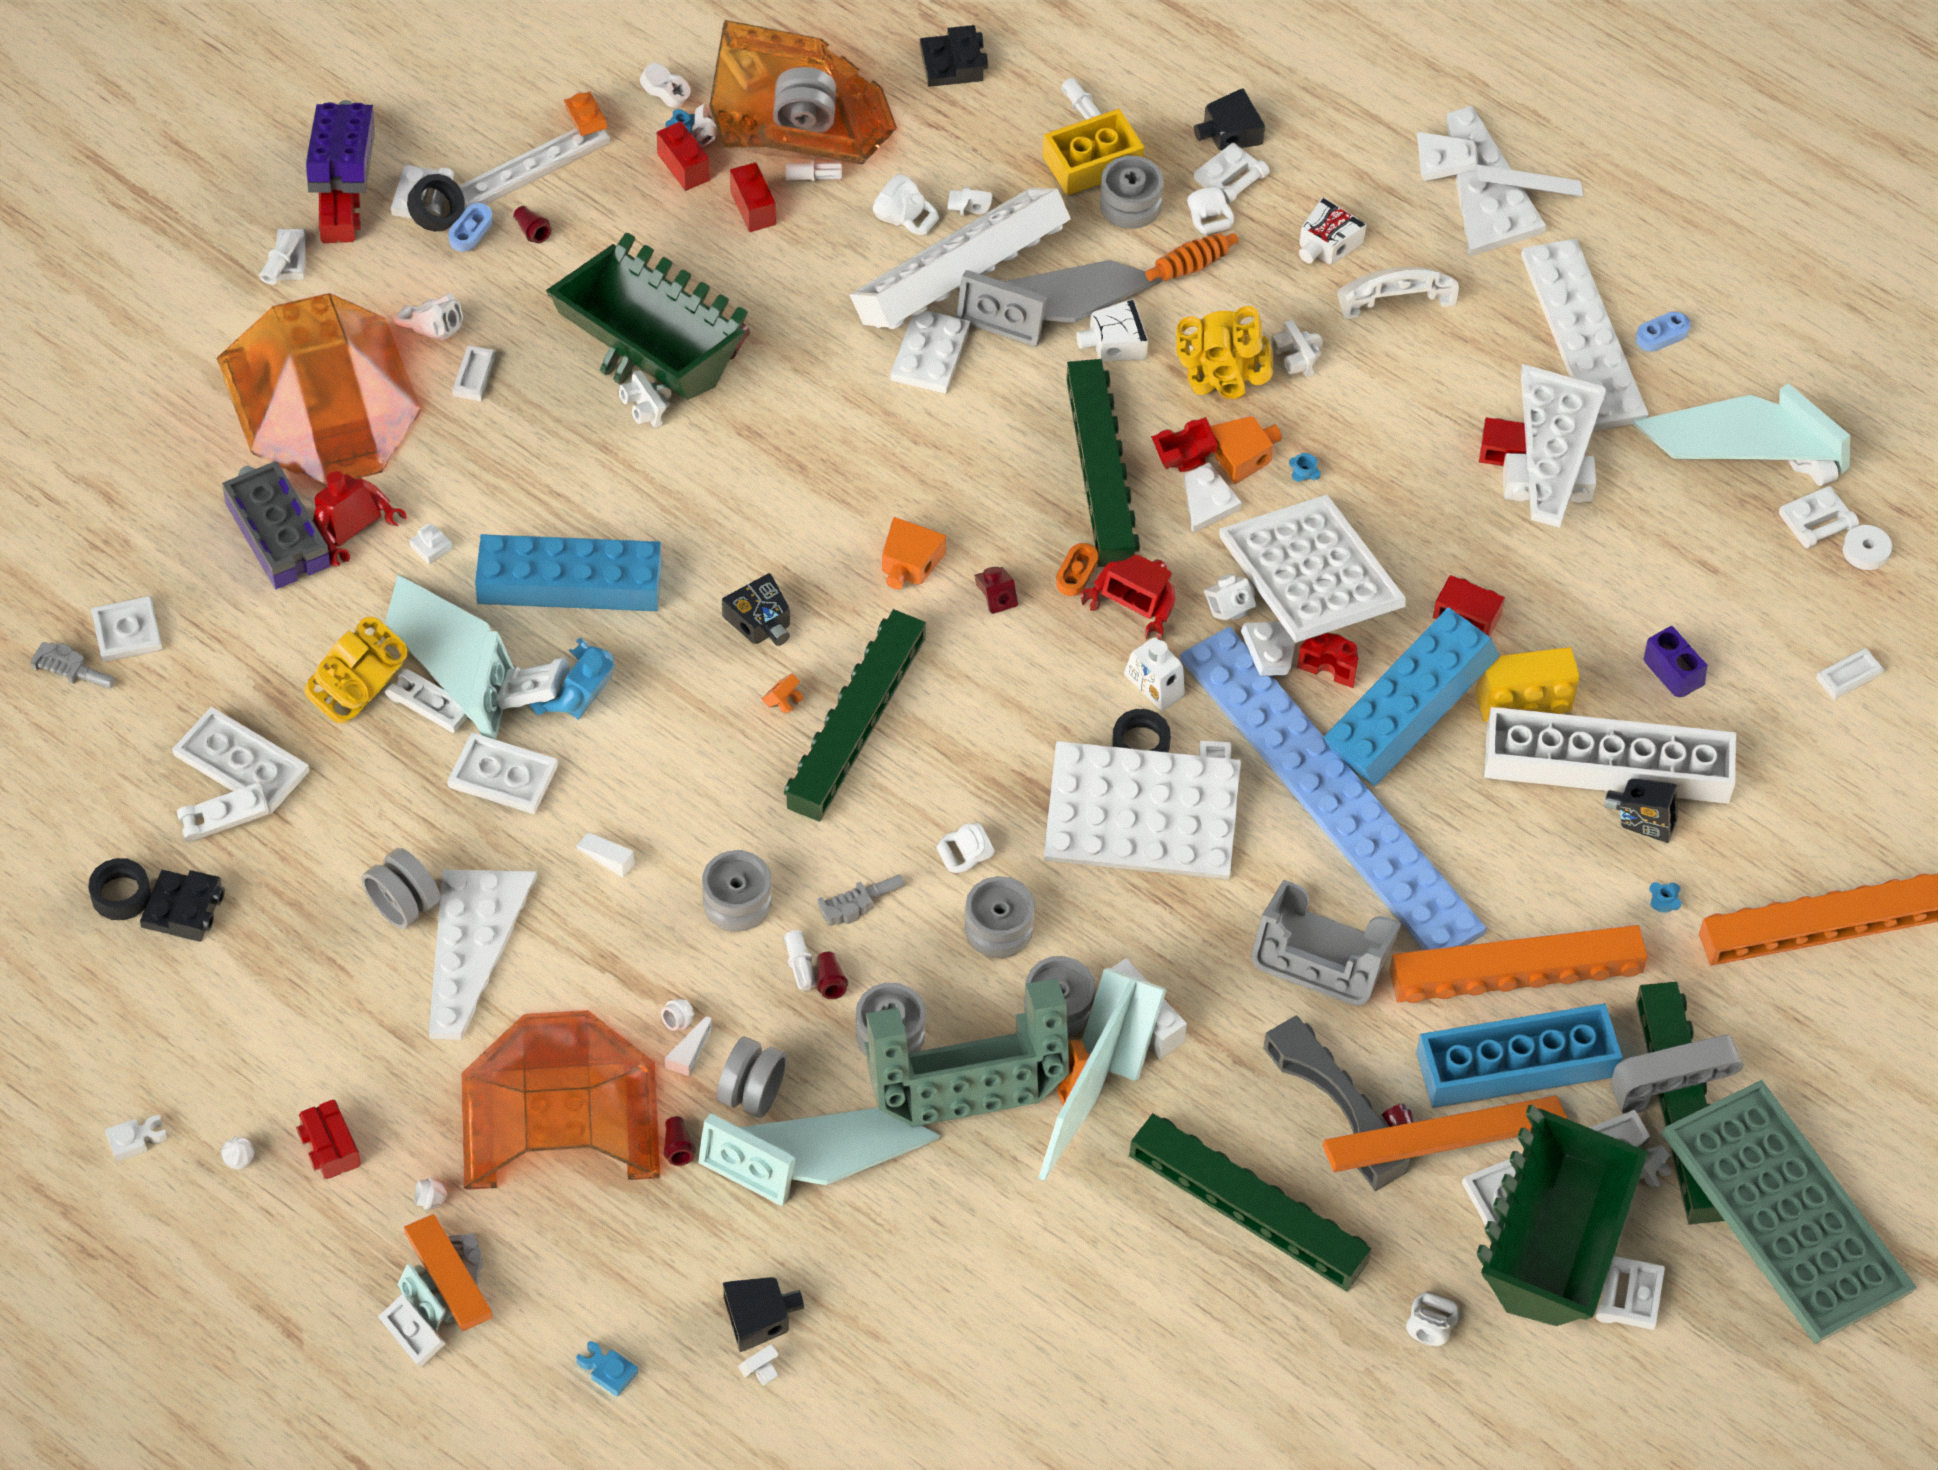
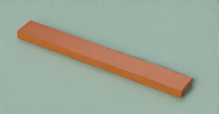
M1557 1095L1329 1138L1324 1140L1322 1147L1333 1172H1339L1518 1137L1520 1128H1526L1530 1132L1532 1127L1526 1116L1528 1105H1534L1537 1109H1543L1563 1118H1568Z

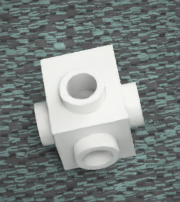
M1228 574L1220 577L1217 580V584L1204 589L1214 618L1223 620L1230 618L1232 620L1239 619L1248 614L1247 610L1256 606L1254 600L1255 590L1247 578Z

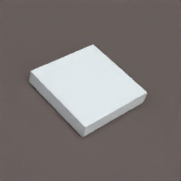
M151 596L91 608L102 663L163 650Z

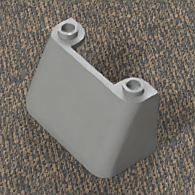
M1283 880L1262 914L1251 953L1253 964L1257 969L1352 1005H1363L1368 1002L1396 940L1401 922L1378 916L1370 920L1365 932L1307 911L1309 905L1307 891L1297 884Z

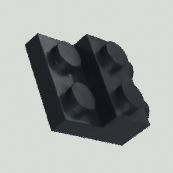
M975 25L947 28V35L920 38V49L928 87L983 81V71L988 69L987 54L980 51L984 47L982 32H976Z
M162 869L140 919L141 928L201 942L205 931L209 932L212 928L214 921L213 912L216 905L220 906L224 898L225 888L221 885L220 877L190 870L187 876Z

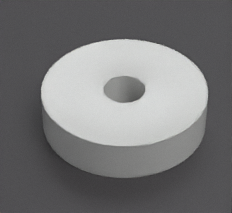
M1859 525L1852 528L1846 534L1843 543V554L1847 561L1863 570H1875L1884 566L1892 551V542L1887 533L1872 525Z

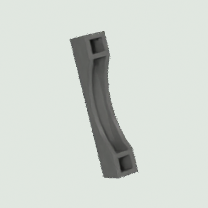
M1298 1015L1266 1032L1263 1049L1281 1072L1297 1076L1325 1092L1340 1107L1350 1123L1353 1134L1389 1127L1383 1118H1378L1374 1113L1369 1099L1364 1094H1359L1355 1089L1350 1075L1345 1070L1341 1071L1336 1065L1331 1051L1325 1046L1322 1047L1317 1041L1312 1027L1308 1023L1304 1024ZM1410 1158L1357 1169L1371 1187L1377 1191L1406 1174Z

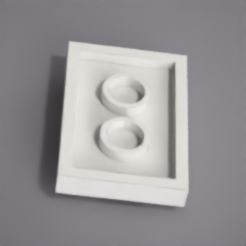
M926 310L918 315H912L893 365L890 380L946 394L970 330V321Z
M471 732L448 779V787L535 814L558 767V762L555 758Z

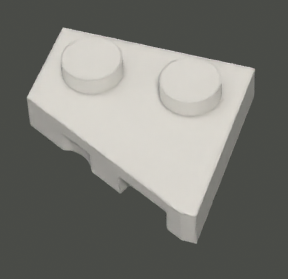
M1423 132L1417 133L1423 181L1476 170L1478 159L1473 140Z
M1210 462L1185 474L1184 485L1185 492L1187 493L1188 511L1190 512V526L1193 533L1241 510L1242 502Z
M1244 623L1241 633L1259 675H1287L1291 668L1295 641L1282 623Z

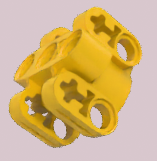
M1244 306L1236 310V312L1229 310L1216 311L1207 314L1202 319L1188 316L1177 324L1176 352L1180 363L1187 367L1188 382L1195 394L1205 395L1216 387L1222 397L1237 399L1245 393V381L1248 380L1254 385H1262L1271 379L1273 375V350L1269 339L1262 335V322L1255 307ZM1254 317L1251 323L1246 325L1240 324L1244 318ZM1190 327L1198 328L1193 334H1184L1185 330ZM1189 345H1193V348H1194V349L1191 350V352H1190ZM1256 363H1260L1262 366L1260 372H1257ZM1200 373H1204L1205 375L1203 382H1201Z
M370 616L363 618L354 629V633L348 630L320 662L315 670V674L305 684V695L334 722L340 724L349 722L394 677L393 674L402 666V662L407 656L406 644L379 619ZM372 627L375 631L373 635L369 636L365 633V630ZM382 637H384L386 640H384L382 644L379 645L377 642L380 641ZM395 646L400 652V658L394 660L392 655L385 650V647ZM316 685H320L323 691L317 693L314 691ZM332 696L333 699L328 704L326 700L328 699V697ZM339 702L342 706L350 708V714L345 716L338 714L334 707L335 703Z

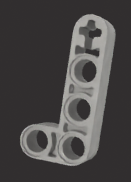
M1721 1035L1625 1059L1616 1065L1610 1085L1622 1114L1633 1110L1639 1113L1647 1108L1652 1095L1732 1076L1742 1070L1744 1064L1733 1038L1730 1035Z

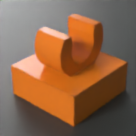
M791 673L780 679L761 699L769 708L778 703L780 710L788 713L793 710L792 706L788 703V697L792 698L795 703L803 700L802 694L794 689L800 681Z

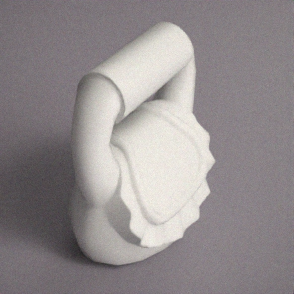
M1207 187L1197 190L1188 196L1187 202L1194 226L1201 234L1210 235L1231 229L1234 215L1231 208L1226 204L1225 195L1220 188ZM1220 214H1224L1227 219L1201 224V219H1206L1207 217L1219 216Z
M978 822L965 824L959 831L946 834L936 847L947 870L952 873L965 872L974 867L978 862L988 860L994 855L993 846L982 825ZM956 841V845L959 847L963 859H965L963 864H958L948 845L949 842Z
M1430 1292L1421 1293L1412 1303L1411 1315L1407 1320L1406 1330L1411 1337L1419 1342L1431 1346L1443 1345L1450 1338L1451 1329L1460 1318L1459 1307L1452 1300ZM1421 1304L1449 1313L1451 1316L1446 1317L1444 1314L1441 1315L1428 1310V1308H1422Z

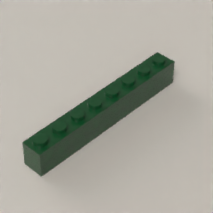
M1102 359L1067 362L1066 382L1095 548L1098 552V567H1105L1109 562L1126 560L1135 555V552L1140 551L1138 534H1133L1132 528H1135L1134 510H1129L1128 504H1131V491L1129 486L1125 487L1124 480H1127V469L1125 463H1120V457L1123 456L1121 439L1116 440L1115 435L1118 434L1119 427L1117 416H1112L1111 412L1114 410L1113 393H1108L1107 390L1110 387L1109 370H1104Z
M895 609L892 610L887 619H882L877 630L878 636L875 641L868 643L864 652V660L861 664L857 663L852 671L850 684L848 687L843 686L836 708H831L828 711L824 722L825 727L822 732L818 731L814 735L811 751L808 755L804 754L798 764L797 775L794 779L790 778L784 789V795L787 796V809L818 822L822 820L925 641V621Z
M1678 982L1640 985L1636 1005L1647 1052L1651 1053L1692 1043L1691 1039L1694 1036L1693 1025L1690 1020L1687 1021L1686 996L1684 993H1680ZM1706 1082L1658 1094L1665 1127L1711 1105L1706 1102ZM1670 1146L1688 1225L1725 1221Z
M1152 1113L1131 1140L1129 1157L1348 1292L1369 1263L1371 1248L1363 1239L1358 1236L1349 1235L1341 1230L1334 1221L1323 1219L1312 1212L1311 1208L1305 1203L1296 1202L1289 1198L1279 1187L1268 1185L1260 1180L1250 1169L1241 1168L1234 1164L1224 1153L1208 1148L1198 1137L1192 1134L1187 1135L1176 1128L1175 1124L1169 1119L1160 1118Z

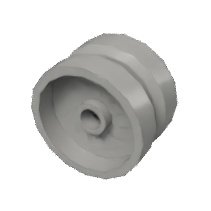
M810 67L792 68L781 73L775 85L773 120L776 125L786 133L796 136L810 137L828 131L834 124L835 81L824 71Z
M1123 156L1107 164L1102 172L1100 210L1103 216L1116 226L1130 229L1147 226L1156 220L1161 211L1163 175L1159 167L1151 160L1140 156Z
M403 848L394 849L383 859V866L375 864L361 876L362 885L373 905L391 924L399 929H406L419 917L418 911L427 912L440 901V892L429 872L419 860Z
M733 850L715 856L706 865L702 875L704 912L712 923L721 929L733 932L747 931L758 926L768 916L772 905L771 876L764 860L754 853Z
M1002 876L983 879L973 886L967 895L964 931L968 942L976 951L988 957L1004 958L1016 955L1026 948L1032 938L1035 903L1031 892L1023 883L1011 877Z
M1052 956L1039 961L1030 970L1025 983L1024 1011L1027 1013V983L1058 978L1067 1004V1030L1069 1038L1079 1034L1087 1026L1095 999V980L1089 968L1080 961L1066 956Z
M886 982L873 986L862 994L856 1007V1042L860 1051L865 1056V1042H868L866 1013L897 1007L899 1008L907 1035L908 1053L921 1050L925 1039L926 1008L922 998L912 988L900 983Z
M745 1036L741 1037L733 1047L723 1068L717 1089V1101L732 1108L742 1103L745 1113L760 1119L764 1117L773 1104L781 1086L787 1066V1054L771 1046L762 1052L761 1043Z

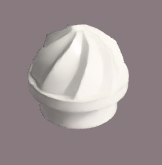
M682 999L668 1001L661 1010L663 1023L668 1029L673 1031L687 1028L694 1016L691 1004L687 1000Z
M234 1136L223 1145L221 1156L224 1163L231 1168L243 1169L251 1163L254 1157V1147L249 1140Z
M432 1177L417 1181L415 1189L416 1206H423L424 1210L438 1208L445 1201L447 1192L442 1182Z

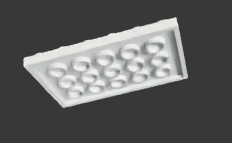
M1328 495L1219 529L1220 539L1295 643L1406 607L1405 596Z
M1056 741L1044 861L1229 880L1241 760Z

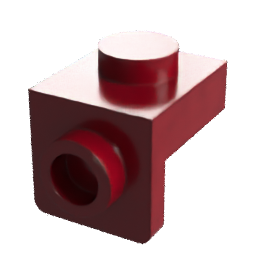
M989 567L982 573L974 575L976 586L986 596L988 610L991 614L1018 606L1014 579L1003 567Z

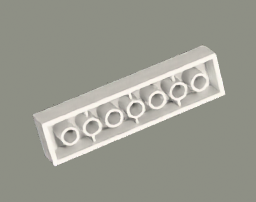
M1028 188L849 295L863 325L894 329L905 322L904 318L911 314L918 315L927 310L928 304L933 301L944 300L950 296L951 290L956 287L960 288L962 275L965 270L982 275L987 274L996 268L995 264L1015 258L1018 255L1017 251L1038 244L1041 241L1040 237L1045 234L1050 235L1060 231L1063 228L1062 224L1071 220L1058 189Z
M1491 707L1486 728L1484 778L1604 791L1614 790L1623 793L1628 780L1634 778L1677 784V798L1728 804L1735 785L1736 732Z

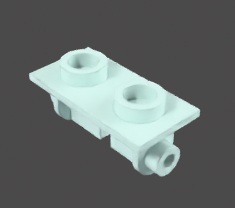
M408 1263L398 1286L402 1294L410 1299L437 1332L441 1321L445 1320L446 1323H449L455 1318L441 1294H432L438 1291L427 1270L422 1268L421 1265L413 1268Z

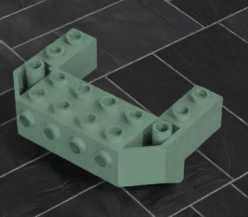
M1058 978L1026 984L1027 1013L1016 1014L1015 1034L908 1053L907 1035L898 1007L866 1013L868 1042H865V1051L870 1080L879 1110L915 1127L1037 1104L1042 1101L1069 1075L1067 1004Z

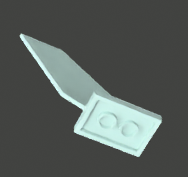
M1789 383L1779 390L1780 405L1750 394L1633 421V425L1673 459L1834 460L1841 475L1850 468V434Z
M398 574L385 620L386 626L406 644L411 654L473 721L480 734L496 740L504 710L499 707L496 699L508 670L514 668L498 631H491L487 622Z
M1110 968L1104 969L1082 1039L1087 1053L1091 1055L1057 1117L1039 1179L1045 1181L1095 1105L1108 1071L1134 1081L1139 1079L1164 999L1165 988Z
M879 1107L745 1127H737L710 1113L704 1121L698 1163L783 1206L789 1198L792 1179L829 1185L939 1140L940 1135L921 1125L912 1127L879 1110Z

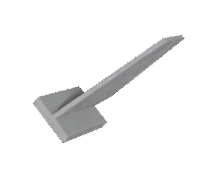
M1112 260L1004 282L965 270L961 280L956 318L970 321L971 326L1037 347L1041 340L1043 320L1075 323L1090 316L1094 311L1109 307L1162 282V279L1159 277L1149 281L1145 274L1146 271Z

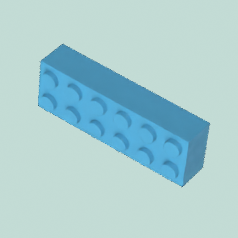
M481 534L475 580L477 604L658 611L662 567L661 542Z
M1448 607L1325 734L1323 738L1328 747L1343 759L1352 770L1375 787L1500 657L1492 639Z
M1605 1003L1420 1034L1416 1051L1432 1108L1612 1078L1616 1065L1623 1059Z

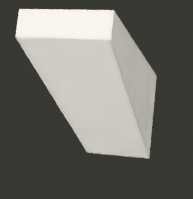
M589 832L576 845L578 850L622 878L635 865L634 851Z
M706 1016L665 1057L666 1069L690 1076L712 1029V1018Z

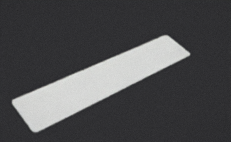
M1476 165L1479 181L1583 196L1582 185L1579 180Z

